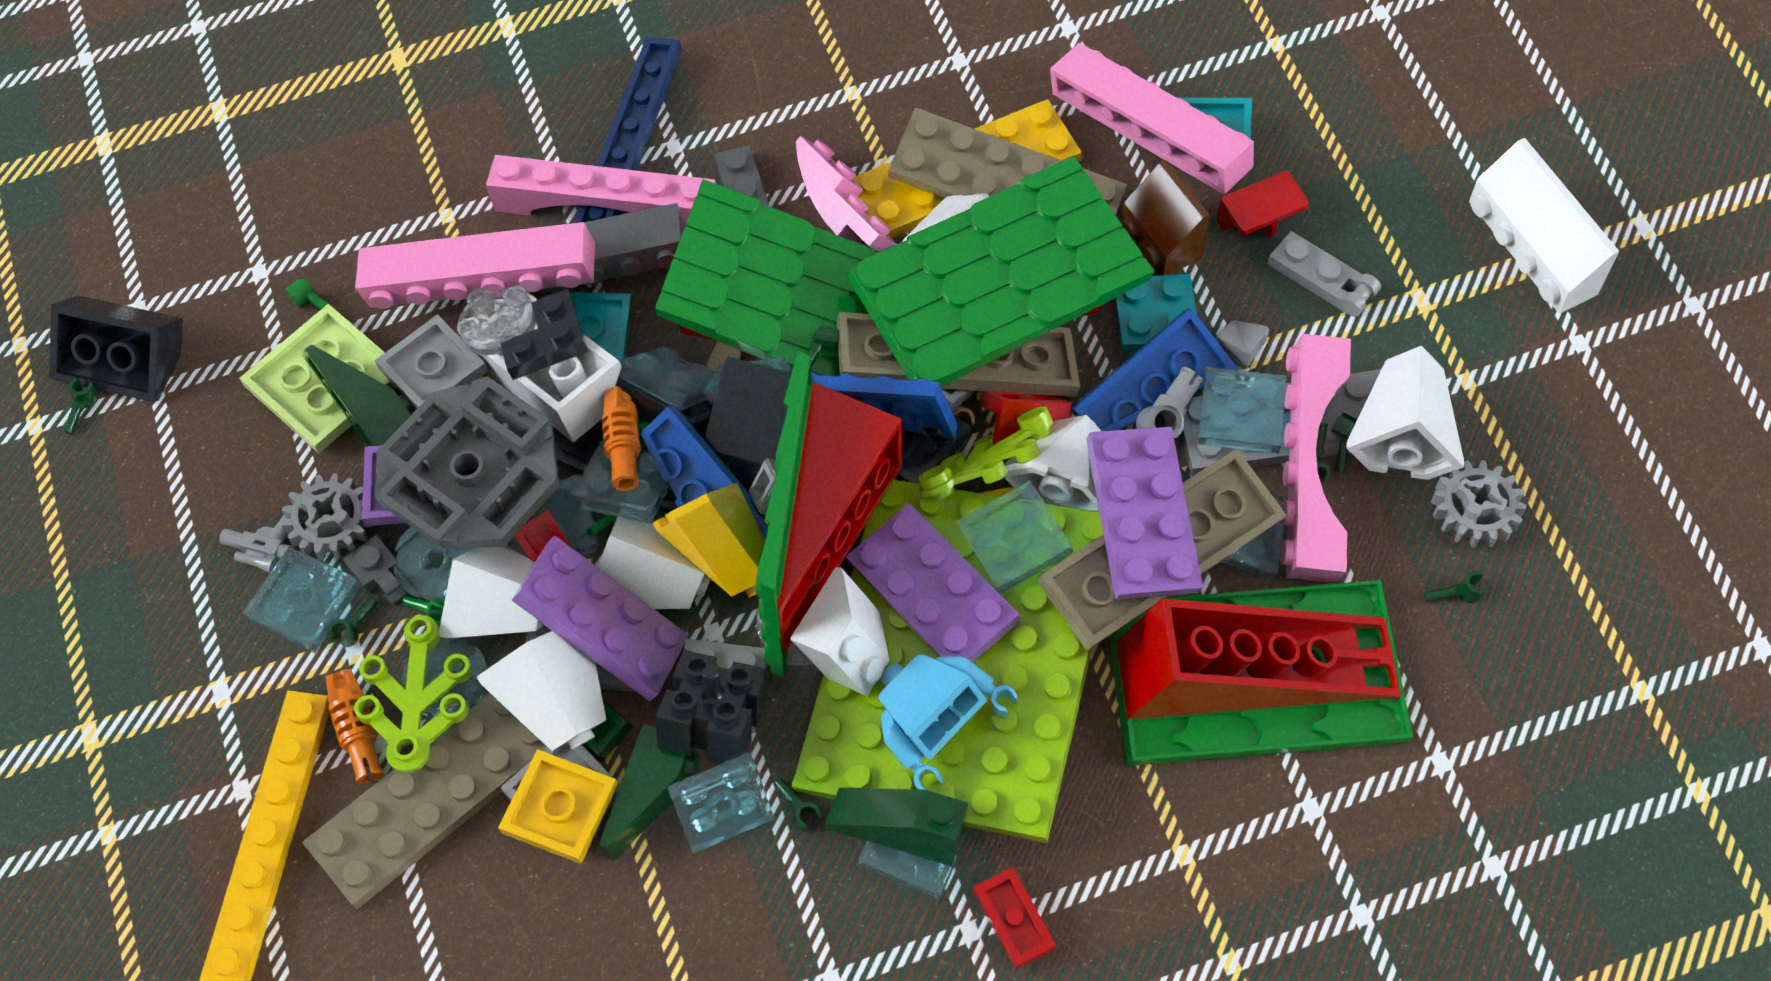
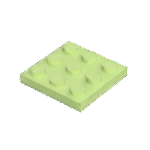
M329 304L239 378L245 388L318 454L352 425L302 355L306 347L312 344L393 390L396 388L378 369L375 360L385 352Z

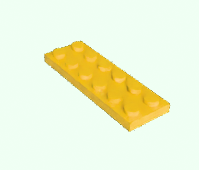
M1048 99L974 128L1062 161L1075 156L1078 162H1080L1082 158V151ZM890 162L857 175L853 180L863 189L858 198L869 207L865 213L870 218L874 215L887 224L891 229L888 235L894 238L914 230L945 198L889 178L888 170L892 163Z

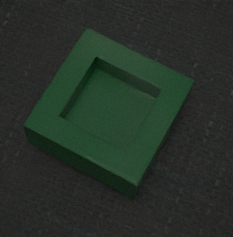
M602 698L606 721L591 729L595 737L587 741L586 744L597 755L606 759L632 729L633 725L607 700Z

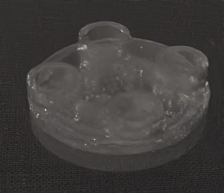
M521 286L488 291L485 288L475 289L466 298L468 305L459 316L457 331L464 345L476 354L496 355L503 353L501 342L533 331L536 320L531 305L532 301Z

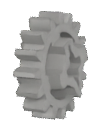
M1467 460L1464 461V467L1460 471L1457 469L1448 472L1445 477H1440L1431 500L1432 504L1437 505L1433 517L1435 519H1445L1441 530L1443 532L1450 531L1451 529L1456 531L1454 541L1457 543L1464 537L1470 538V545L1473 548H1476L1479 540H1484L1490 548L1494 546L1497 537L1506 542L1512 531H1517L1523 520L1521 517L1526 510V504L1520 502L1524 495V490L1512 488L1516 477L1512 475L1504 479L1501 476L1502 466L1498 465L1493 471L1487 470V463L1484 460H1481L1478 468H1473L1472 464Z
M336 473L332 474L329 482H324L319 474L315 478L316 484L312 486L305 481L300 483L303 490L301 494L289 493L288 496L293 505L282 507V511L287 518L282 521V526L286 534H288L287 537L292 546H299L304 556H308L315 550L318 560L323 561L327 552H332L336 559H340L341 549L346 547L350 552L354 551L355 546L353 542L356 539L360 541L368 539L363 528L373 526H366L362 520L363 487L356 488L354 480L350 477L342 484ZM351 503L354 506L353 518L348 515L351 511L349 507ZM303 515L308 518L305 522L307 527L305 531L302 528Z

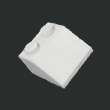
M835 567L790 640L829 680L868 696L874 684L881 678L884 668L889 662L880 612L845 571Z

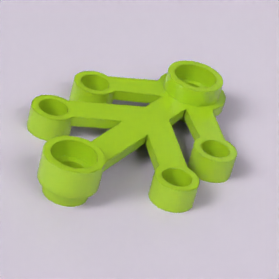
M1046 406L1037 407L1019 416L1017 422L1020 430L997 444L993 445L992 443L993 434L984 436L974 442V448L967 459H965L962 453L955 454L943 460L941 465L921 474L918 478L921 484L919 487L921 496H931L932 500H939L952 494L955 491L954 485L981 476L985 483H992L1008 474L1003 460L1015 456L1018 463H1025L1037 458L1041 451L1036 441L1049 436L1053 432L1051 428L1053 420Z
M426 615L411 618L404 628V637L410 646L406 690L388 673V667L381 657L376 655L368 656L359 665V672L364 680L369 684L376 685L403 713L400 730L383 714V706L375 696H362L354 705V712L359 720L364 724L371 725L388 743L386 758L389 764L395 770L403 773L415 772L421 769L430 756V744L453 723L463 721L469 712L468 705L461 695L456 693L448 694L440 702L441 712L420 728L421 715L457 683L467 681L473 671L472 665L465 655L453 654L446 659L444 672L425 687L428 652L436 648L441 640L438 625L433 618ZM427 626L424 633L420 635L414 634L419 627ZM465 664L464 669L460 673L451 672L455 665ZM380 665V669L376 674H367L370 667ZM454 703L461 704L460 709L456 713L447 712L450 705ZM375 705V710L371 714H362L366 706ZM406 745H414L411 753L407 755L400 754V751Z

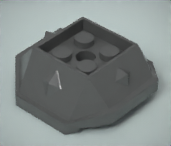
M488 376L473 380L471 384L453 386L433 392L377 450L375 497L378 503L440 548L505 547L560 486L553 426L550 418ZM477 469L473 474L463 476L466 471Z

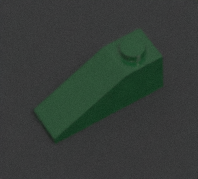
M312 344L304 349L303 358L366 446L383 445L415 412L414 407L405 395L402 394L398 397L392 388Z
M642 724L599 843L605 858L615 860L684 791L687 779H693L699 767L700 754L697 753L696 748H694L691 756L657 748L656 727Z
M839 787L826 820L825 829L952 867L965 829L968 802L928 790Z

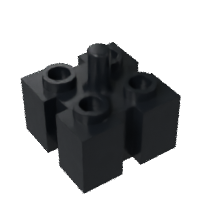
M683 650L673 674V691L666 690L655 716L657 748L688 756L692 755L694 748L707 751L708 761L742 768L752 741V726H758L767 702V669L733 661L730 669L717 666V657Z

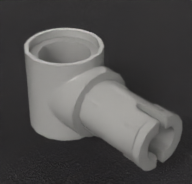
M1182 367L1165 394H1160L1153 406L1144 408L1139 413L1136 419V428H1156L1155 418L1160 413L1165 419V427H1172L1173 437L1177 438L1184 428V416L1187 413L1185 407L1199 386L1202 385L1204 379L1200 375H1196L1194 378L1195 371L1188 367Z

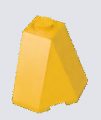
M738 483L706 493L665 515V518L663 517L653 522L658 533L731 597L744 590L748 597L756 594V576L765 538Z

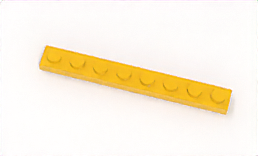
M287 690L199 981H251L329 716V699L327 695Z

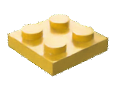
M537 749L498 829L504 835L581 864L619 784L615 778Z

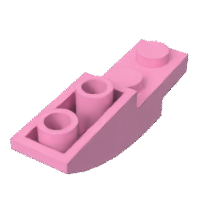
M800 136L796 141V148L803 181L814 206L832 231L838 236L857 243H861L863 240L869 247L879 252L896 245L897 243L888 235L891 231L890 227L878 217L873 215L870 218L865 213L869 207L858 198L863 189L853 180L856 173L840 160L836 163L831 159L835 153L817 139L813 144Z

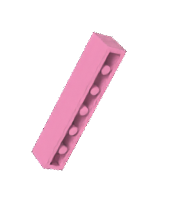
M1078 43L1050 68L1053 95L1224 195L1254 167V141L1250 140L1244 133L1236 132L1220 123L1214 116L1206 115L1190 106L1184 99L1176 98L1162 90L1157 84L1146 81L1132 73L1127 67L1120 66L1104 57L1097 50H1092Z
M579 222L359 248L355 289L370 308L386 309L392 305L409 303L421 305L429 301L445 299L463 300L466 297L480 295L500 296L504 293L515 291L536 292L542 288L560 286L573 288L580 284L594 283L595 241L585 223Z

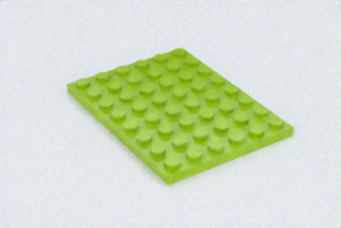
M894 480L868 520L861 543L910 503L1019 613L1021 621L973 662L994 679L992 684L996 687L1001 685L1012 687L1017 694V704L1011 702L1007 697L999 698L997 703L1004 706L1008 711V717L1001 718L993 713L991 699L983 694L987 701L930 761L924 756L921 758L925 765L933 766L940 772L943 778V785L936 778L935 774L928 773L922 778V786L928 791L968 802L965 827L1047 843L1092 648L1088 651L1085 649L1039 585L1037 579L1041 574L1103 535L1100 513L962 490H955L945 498L932 500L931 496H921L919 492L921 484ZM853 569L852 581L880 612L889 655V662L884 671L894 663L905 668L917 655L921 654L933 659L938 658L865 579ZM823 674L792 783V788L795 792L834 800L839 787L919 790L914 783L915 773L911 768L906 770L884 741L881 716L886 708L879 700L880 692L886 687L882 683V676L874 684L868 696L829 680Z

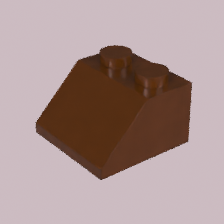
M1165 160L1155 167L1124 202L1121 224L1123 229L1125 228L1132 240L1140 248L1143 258H1146L1150 266L1155 268L1161 276L1171 275L1202 259L1209 214Z

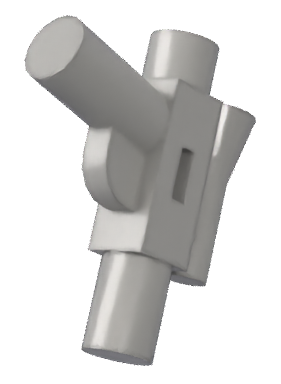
M285 515L282 516L274 528L261 527L255 534L247 531L241 533L226 528L220 533V544L242 550V552L237 551L235 553L234 561L259 567L270 574L275 573L280 560L291 562L295 555V547L283 544L288 536L282 526V521L287 519Z

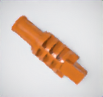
M615 386L604 392V413L601 417L604 454L612 464L613 488L616 487V490L626 492L634 490L639 485L636 459L641 452L636 405L626 392H623L620 387Z
M351 669L329 674L326 676L329 712L339 745L344 751L349 752L356 775V783L360 785L370 784L365 770L367 766L370 768L373 781L376 782L384 776V771L381 768L374 746L378 733L371 725L362 723L354 712L356 701L365 695ZM369 705L363 709V715L371 714Z

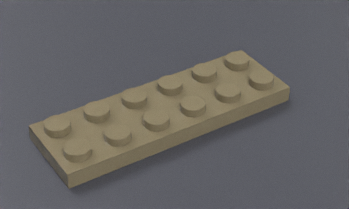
M915 107L888 170V177L943 198L951 195L966 196L979 193H987L989 196H992L1019 184L1020 179L1057 164L1062 160ZM1083 168L1082 170L1087 173L1103 196L1102 199L1107 202L1116 215L1127 184Z
M839 312L837 329L839 330L840 375L849 374L858 378L875 379L880 376H886L895 380H909L869 314ZM1057 327L941 388L1077 397L1080 383L1071 328Z
M1237 448L1183 482L1200 574H1203L1287 516ZM1104 534L1041 574L1037 579L1039 585L1087 651L1151 609L1160 599H1166L1170 596L1115 600Z
M489 693L469 709L468 715L463 721L453 723L430 744V756L421 769L410 773H403L393 769L302 843L351 905L358 910L503 791L500 787L533 759L537 749L543 751L547 746Z

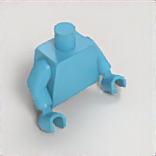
M921 654L917 655L905 668L894 663L883 672L882 683L886 687L880 692L879 700L886 708L881 716L884 741L906 770L911 768L915 773L914 783L919 790H926L922 786L921 781L924 775L928 773L935 774L936 778L943 785V778L940 772L933 766L925 765L921 758L924 756L930 761L987 701L983 694L991 699L993 713L1001 718L1008 717V711L1004 706L997 703L999 698L1007 697L1011 702L1017 704V694L1012 687L1007 685L996 687L992 684L994 679L966 657H938L933 659Z

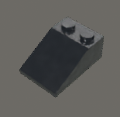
M728 356L724 362L704 441L749 493V489L763 462L767 458L776 460V452L787 412L783 403L792 373Z

